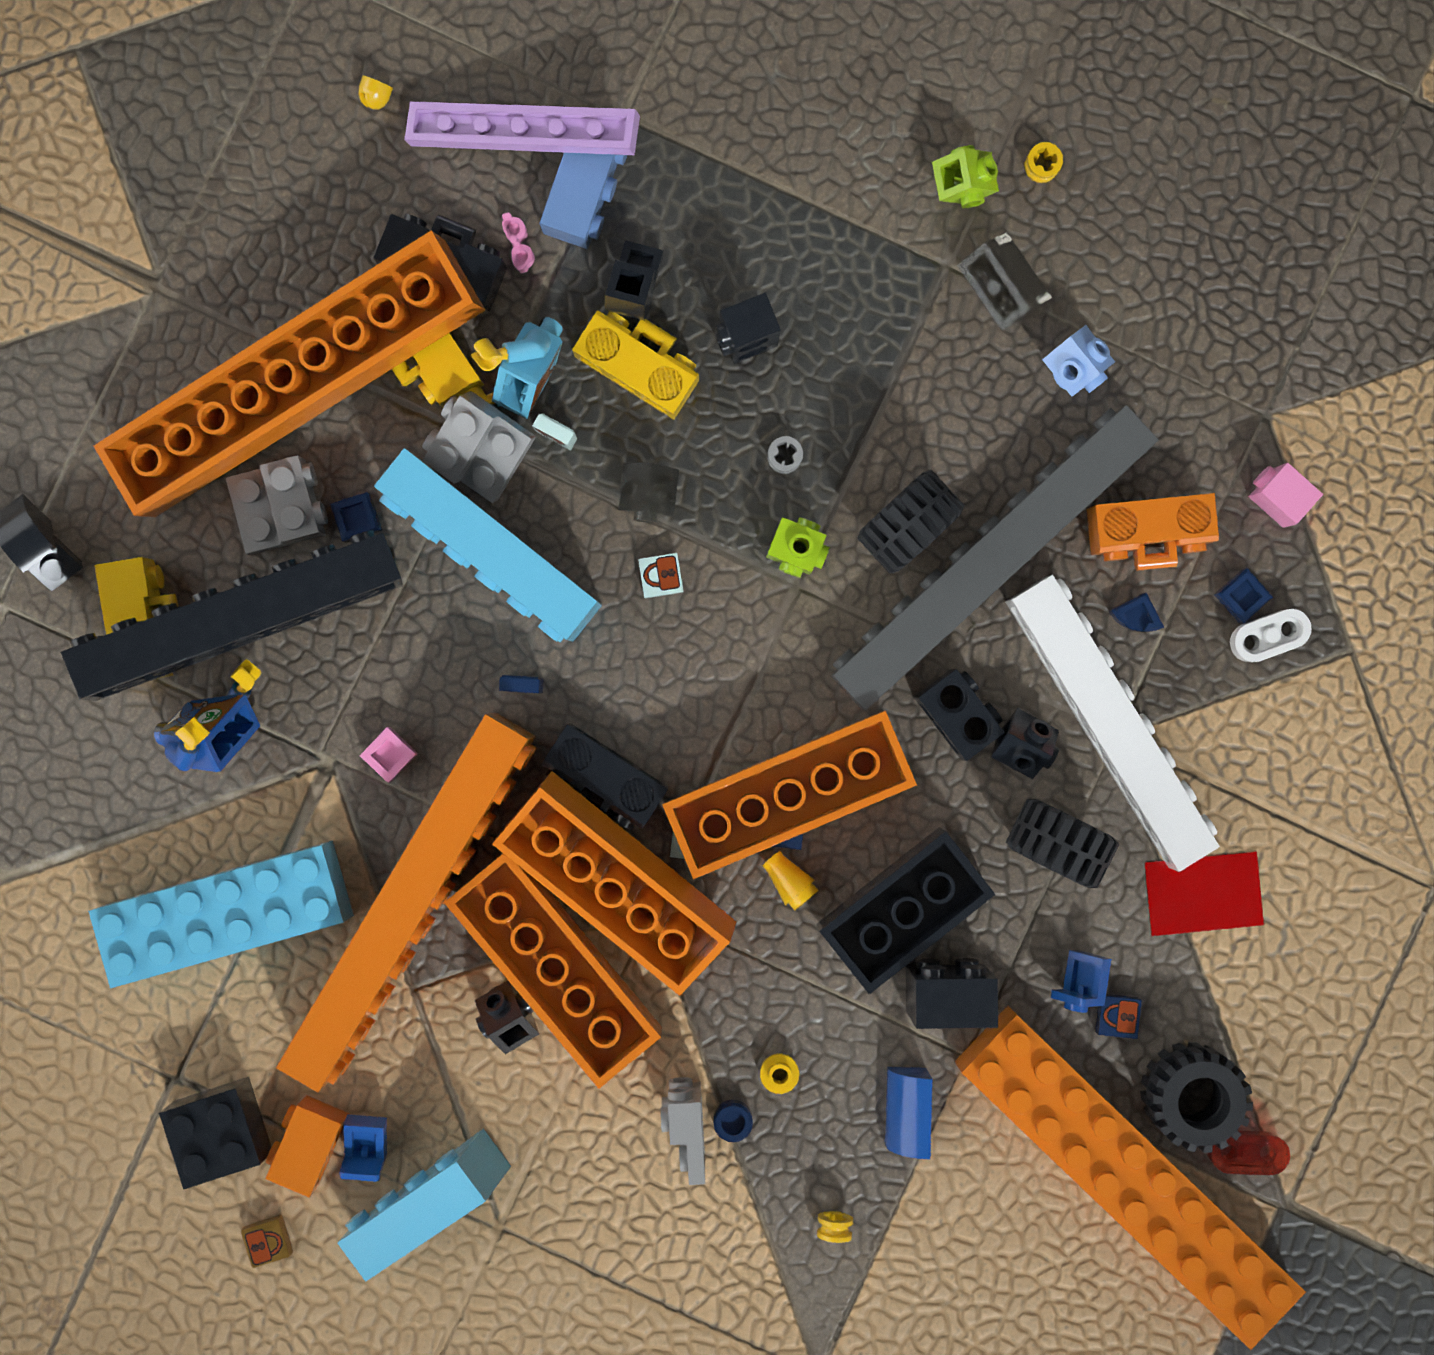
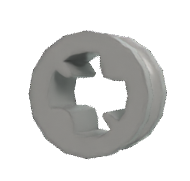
M790 436L776 438L768 449L767 459L769 465L774 471L788 474L794 472L803 459L801 444ZM786 445V450L789 446L795 450L791 458L792 464L784 465L785 461L779 464L775 460L779 453L777 447Z

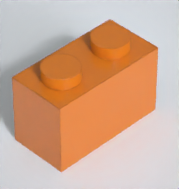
M308 1095L297 1106L291 1104L281 1124V1127L286 1128L281 1142L277 1140L274 1142L265 1163L271 1166L265 1179L310 1198L321 1182L343 1131L346 1116L350 1113Z

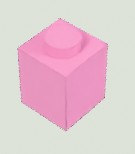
M1285 463L1274 468L1268 466L1254 480L1253 484L1257 487L1248 497L1284 528L1298 524L1323 496V493L1289 463Z

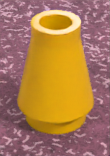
M778 851L762 865L768 872L785 906L789 904L794 911L819 891L813 884L815 880L786 858L781 851Z

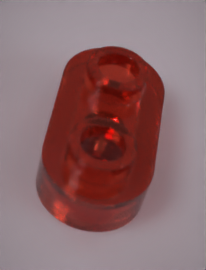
M1238 1131L1242 1135L1237 1140H1234L1232 1137L1226 1140L1228 1144H1231L1229 1154L1221 1155V1149L1216 1145H1212V1152L1207 1153L1210 1162L1218 1170L1226 1174L1276 1175L1285 1170L1290 1161V1150L1285 1141L1276 1134L1267 1131ZM1269 1145V1154L1263 1157L1260 1156L1261 1149Z

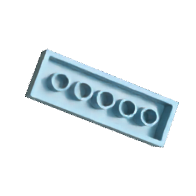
M405 448L374 485L377 490L383 493L379 499L382 504L404 519L409 515L415 520L411 526L416 531L436 544L442 540L447 544L443 549L445 554L467 569L472 564L479 570L475 577L480 582L497 593L502 589L511 595L506 602L523 616L530 618L534 614L540 618L542 622L538 627L556 642L559 641L561 643L564 638L573 642L601 608L602 605Z
M333 840L109 903L88 911L110 989L341 924L354 916Z

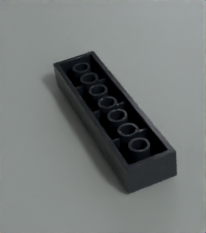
M373 530L362 532L350 538L352 544L340 549H336L334 544L324 546L311 552L313 559L302 563H297L295 559L278 563L271 567L273 573L267 576L257 578L256 573L249 574L232 581L234 588L217 592L216 588H212L193 595L194 603L177 607L176 603L164 605L153 610V618L137 622L136 618L127 619L112 625L113 632L110 634L96 637L95 633H90L71 640L72 648L60 653L79 699L92 701L104 699L402 587L401 576L384 534L375 535Z

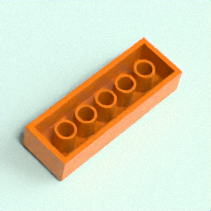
M880 711L666 801L662 805L694 880L917 786L886 711Z
M553 771L550 772L492 843V845L679 996L731 941L737 923L736 920Z
M504 853L444 902L598 1089L661 1038L662 1026L550 891Z

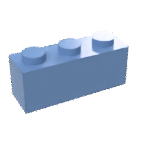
M564 153L540 220L543 234L588 249L591 239L597 240L600 236L604 223V216H601L600 213L604 201L610 203L614 196L617 179L613 178L617 164L624 165L627 155Z

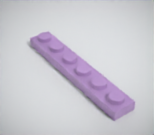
M410 101L404 140L410 146L635 155L640 115L636 109Z

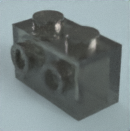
M1007 232L986 241L957 265L1002 331L1022 321L1052 298Z

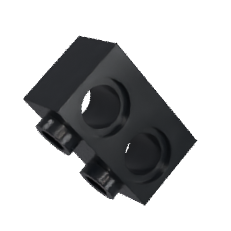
M766 292L720 310V324L715 325L717 330L715 336L723 356L730 354L734 364L778 347L781 329Z
M950 669L913 698L959 759L967 762L1005 733L999 726L1003 719L989 702L983 705L975 694L979 687L966 671L960 674L957 669ZM948 685L954 686L959 693L957 704L951 708L945 707L940 700L941 691ZM972 717H977L983 726L982 733L976 739H969L964 732L965 723Z

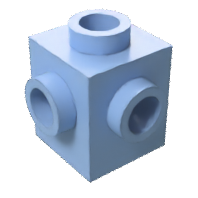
M1087 325L1071 335L1042 359L1052 371L1056 383L1061 388L1066 389L1071 396H1074L1082 388H1085L1088 393L1093 391L1108 379L1104 371L1115 363L1114 359L1110 356L1108 346L1101 339L1096 338Z

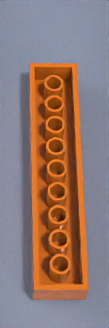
M431 230L93 445L133 515L157 517L484 312L485 308L446 241Z
M496 712L485 714L276 1067L278 1070L317 1093L328 1082L335 1085L339 1077L344 1075L356 1055L350 1050H355L360 1042L365 1040L376 1022L370 1016L372 1014L376 1015L380 1008L385 1006L396 988L390 982L392 979L397 980L413 960L416 952L411 949L412 945H418L420 940L424 939L432 928L436 918L431 913L434 909L438 910L449 899L455 889L456 883L452 882L451 879L454 874L459 875L462 870H465L477 850L471 847L475 839L480 840L482 836H485L493 825L497 816L491 813L496 804L501 805L502 802H506L517 782L511 779L517 769L526 768L535 754L537 748L531 745L536 738L535 735Z
M1007 1006L998 1015V1028H986L954 1061L961 1073L1250 1350L1306 1293L1279 1264L1011 1007Z

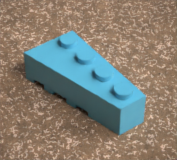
M483 1128L455 1150L452 1149L445 1153L428 1170L424 1171L423 1169L412 1176L404 1184L405 1187L397 1193L393 1189L375 1203L374 1206L376 1208L367 1213L364 1209L345 1224L348 1231L337 1244L366 1282L486 1202L511 1165Z

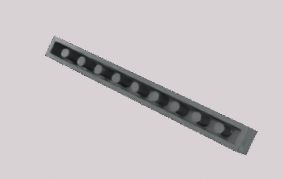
M1127 405L1117 412L1109 408L1093 423L1097 430L1087 439L1082 434L1064 450L1068 455L1066 459L1058 466L1053 461L1035 476L1040 483L1029 493L1024 488L1021 489L1006 503L1010 510L1001 519L993 515L977 530L981 537L970 546L965 541L948 557L953 562L942 573L937 568L933 570L919 584L924 589L913 600L908 595L905 596L890 610L894 617L885 626L877 622L861 637L865 644L859 650L853 653L849 648L832 664L837 670L830 676L861 710L866 711L1159 441Z

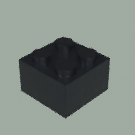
M974 958L956 959L955 965H940V960L918 959L916 960V965H906V1013L916 1029L998 1028V978L984 964H979V960Z
M249 1077L175 1100L159 1112L183 1190L259 1166L267 1158L272 1147Z

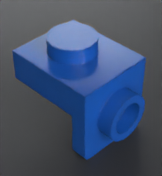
M1069 950L1063 989H1052L1051 998L1063 1001L1065 1009L1086 1013L1088 1012V1007L1104 1006L1112 959L1080 950Z
M347 1114L343 1125L344 1158L340 1167V1178L377 1182L380 1180L387 1156V1117Z

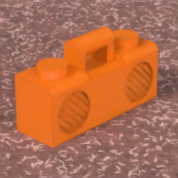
M1215 493L1099 504L1086 509L1091 556L1103 554L1104 561L1128 559V552L1133 551L1136 571L1177 567V547H1182V554L1207 551L1206 544L1219 540ZM1164 543V552L1145 554V545Z

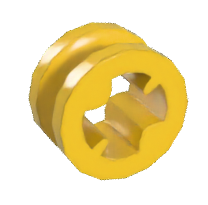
M1041 142L1035 145L1030 150L1024 163L1027 176L1037 183L1051 181L1062 167V152L1055 144L1050 142ZM1039 154H1043L1045 160H1052L1053 162L1047 171H1044L1042 165H1035L1040 156Z
M826 1211L818 1214V1222L822 1224L817 1229V1237L819 1239L832 1243H845L852 1239V1232L848 1230V1227L853 1225L852 1216L836 1211Z

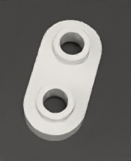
M1280 610L1238 626L1231 635L1230 647L1238 659L1245 662H1259L1304 645L1311 635V622L1299 610ZM1284 622L1289 623L1291 626V633L1288 636L1283 635L1281 631ZM1248 635L1252 636L1255 641L1254 647L1251 650L1247 649L1244 644V640Z

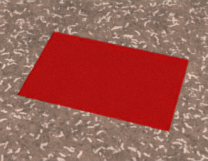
M1257 852L1206 856L1180 872L1168 868L1165 861L1145 862L1152 936L1264 925Z

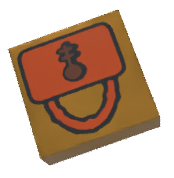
M282 1215L244 1226L241 1229V1235L252 1268L288 1258L293 1253Z

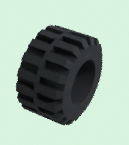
M931 469L922 472L860 530L857 539L889 574L898 572L961 515L964 504Z
M1037 799L1026 800L1006 840L1011 850L1087 888L1099 887L1119 847V843L1111 835Z
M1188 1042V1047L1181 1043L1173 1044V1052L1171 1053L1165 1049L1157 1053L1161 1059L1157 1063L1151 1060L1147 1065V1068L1151 1070L1150 1076L1143 1075L1141 1083L1147 1088L1145 1091H1140L1141 1100L1147 1105L1144 1107L1146 1115L1171 1142L1178 1147L1181 1144L1188 1151L1195 1152L1198 1147L1203 1153L1212 1152V1145H1216L1220 1149L1228 1147L1229 1145L1226 1140L1230 1137L1237 1140L1242 1135L1237 1131L1241 1125L1248 1126L1250 1118L1245 1115L1246 1111H1253V1101L1246 1097L1252 1094L1250 1084L1244 1081L1246 1078L1245 1074L1235 1066V1063L1214 1048L1207 1045L1202 1047L1197 1042ZM1197 1078H1211L1213 1095L1207 1107L1196 1114H1180L1178 1100L1183 1088Z

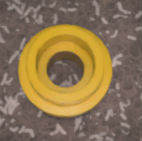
M783 1053L773 1054L762 1063L760 1068L761 1082L770 1092L784 1094L791 1091L798 1083L799 1068L796 1061L789 1055ZM778 1068L787 1071V1077L782 1081L775 1080L772 1076L773 1072Z

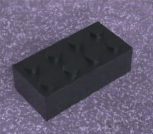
M938 827L816 925L822 936L870 995L996 894L949 834Z

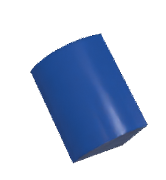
M887 1067L885 1146L895 1154L917 1159H930L933 1079L927 1068Z

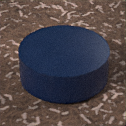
M739 1100L724 1101L715 1110L713 1118L714 1129L717 1135L727 1142L742 1141L750 1134L753 1126L752 1113L749 1107Z

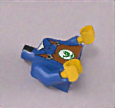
M245 659L231 675V678L236 682L232 684L227 696L192 700L186 703L169 722L157 724L154 737L159 745L164 746L165 756L168 761L181 771L198 769L221 772L260 727L248 701L251 688L262 673L258 667L248 659Z

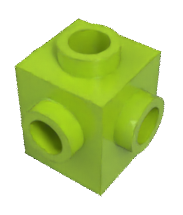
M973 145L958 147L952 150L951 154L932 162L939 201L959 203L962 208H972L985 202L984 197L999 192L997 183L998 169L992 157V152L975 150Z
M782 517L766 558L781 563L779 570L798 578H801L803 572L810 575L814 567L821 569L830 549L829 546L824 545L827 535L819 532L821 526L815 522L799 517L796 523ZM796 542L804 544L806 552L802 554L797 553L793 548V544Z

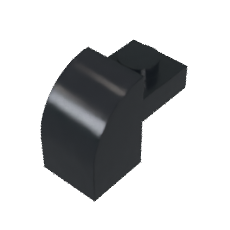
M625 240L620 260H615L606 289L605 311L645 321L653 300V291L663 260L664 250Z
M20 495L0 511L1 548L22 572L28 570L51 592L83 568L82 561L53 534L51 520L25 495Z

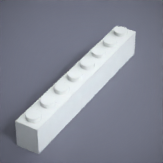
M1053 575L1044 577L1011 597L1005 603L1168 868L1180 872L1220 847L1214 838L1217 830L1212 821L1205 814L1200 815L1193 802L1197 798L1191 787L1184 780L1180 782L1173 771L1176 764L1166 748L1158 747L1152 737L1155 729L1145 714H1138L1131 701L1135 698L1131 689L1124 680L1118 681L1111 670L1114 663L1109 653L1103 646H1096L1090 636L1093 632L1090 622L1083 613L1079 612L1077 614L1069 602L1072 599V594L1068 586L1062 579L1056 580Z

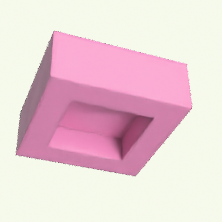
M386 727L360 757L385 781L390 783L418 753L391 727Z

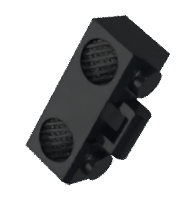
M391 214L373 259L379 264L428 233L427 223L410 214H405L403 218ZM438 214L431 230L440 237L443 233L461 240L459 246L447 241L446 243L485 310L490 312L507 270L503 258H500L501 253L481 243L478 244L477 248L473 247L472 243L476 235V229Z
M571 723L566 725L542 763L543 766L549 769L545 774L546 776L553 771L566 783L570 782L575 786L574 789L580 794L584 787L605 799L601 806L585 797L604 814L608 808L613 810L615 813L612 818L629 830H632L635 825L643 829L669 788Z

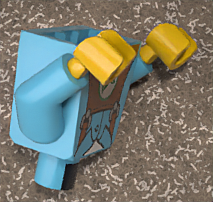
M543 317L538 326L531 322H526L515 341L503 343L502 348L496 349L488 338L477 341L474 344V349L477 352L472 353L471 357L484 371H491L500 364L496 384L492 388L493 392L488 395L484 393L480 385L470 388L465 393L472 391L489 404L496 403L498 407L502 406L528 419L557 363L563 342L559 337L563 331L562 326L550 317Z

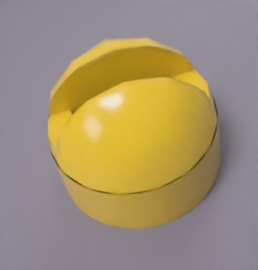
M363 75L358 91L360 102L371 109H381L389 101L393 88Z

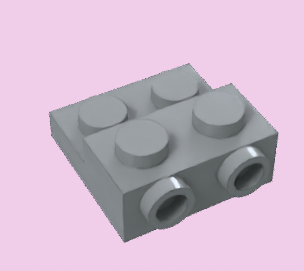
M472 391L460 395L459 398L452 396L441 412V416L446 420L440 431L436 428L433 429L422 445V448L427 451L422 461L454 484L461 481L491 503H494L500 498L536 436Z
M297 455L259 465L260 469L226 477L246 554L253 555L326 535L323 525L328 524L327 513L322 501L316 500L313 486L318 485L317 475L312 463H307L306 459Z
M688 1077L673 1078L669 1080L668 1097H662V1107L660 1109L662 1132H669L670 1145H680V1172L688 1171L689 1185L705 1184L701 1082L693 1083L692 1078Z

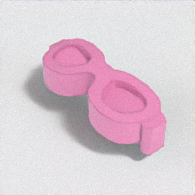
M508 212L502 214V226L506 237L513 245L511 252L513 265L522 274L527 272L528 268L533 265L535 256L529 246L522 244L528 234L523 221L517 217H512Z

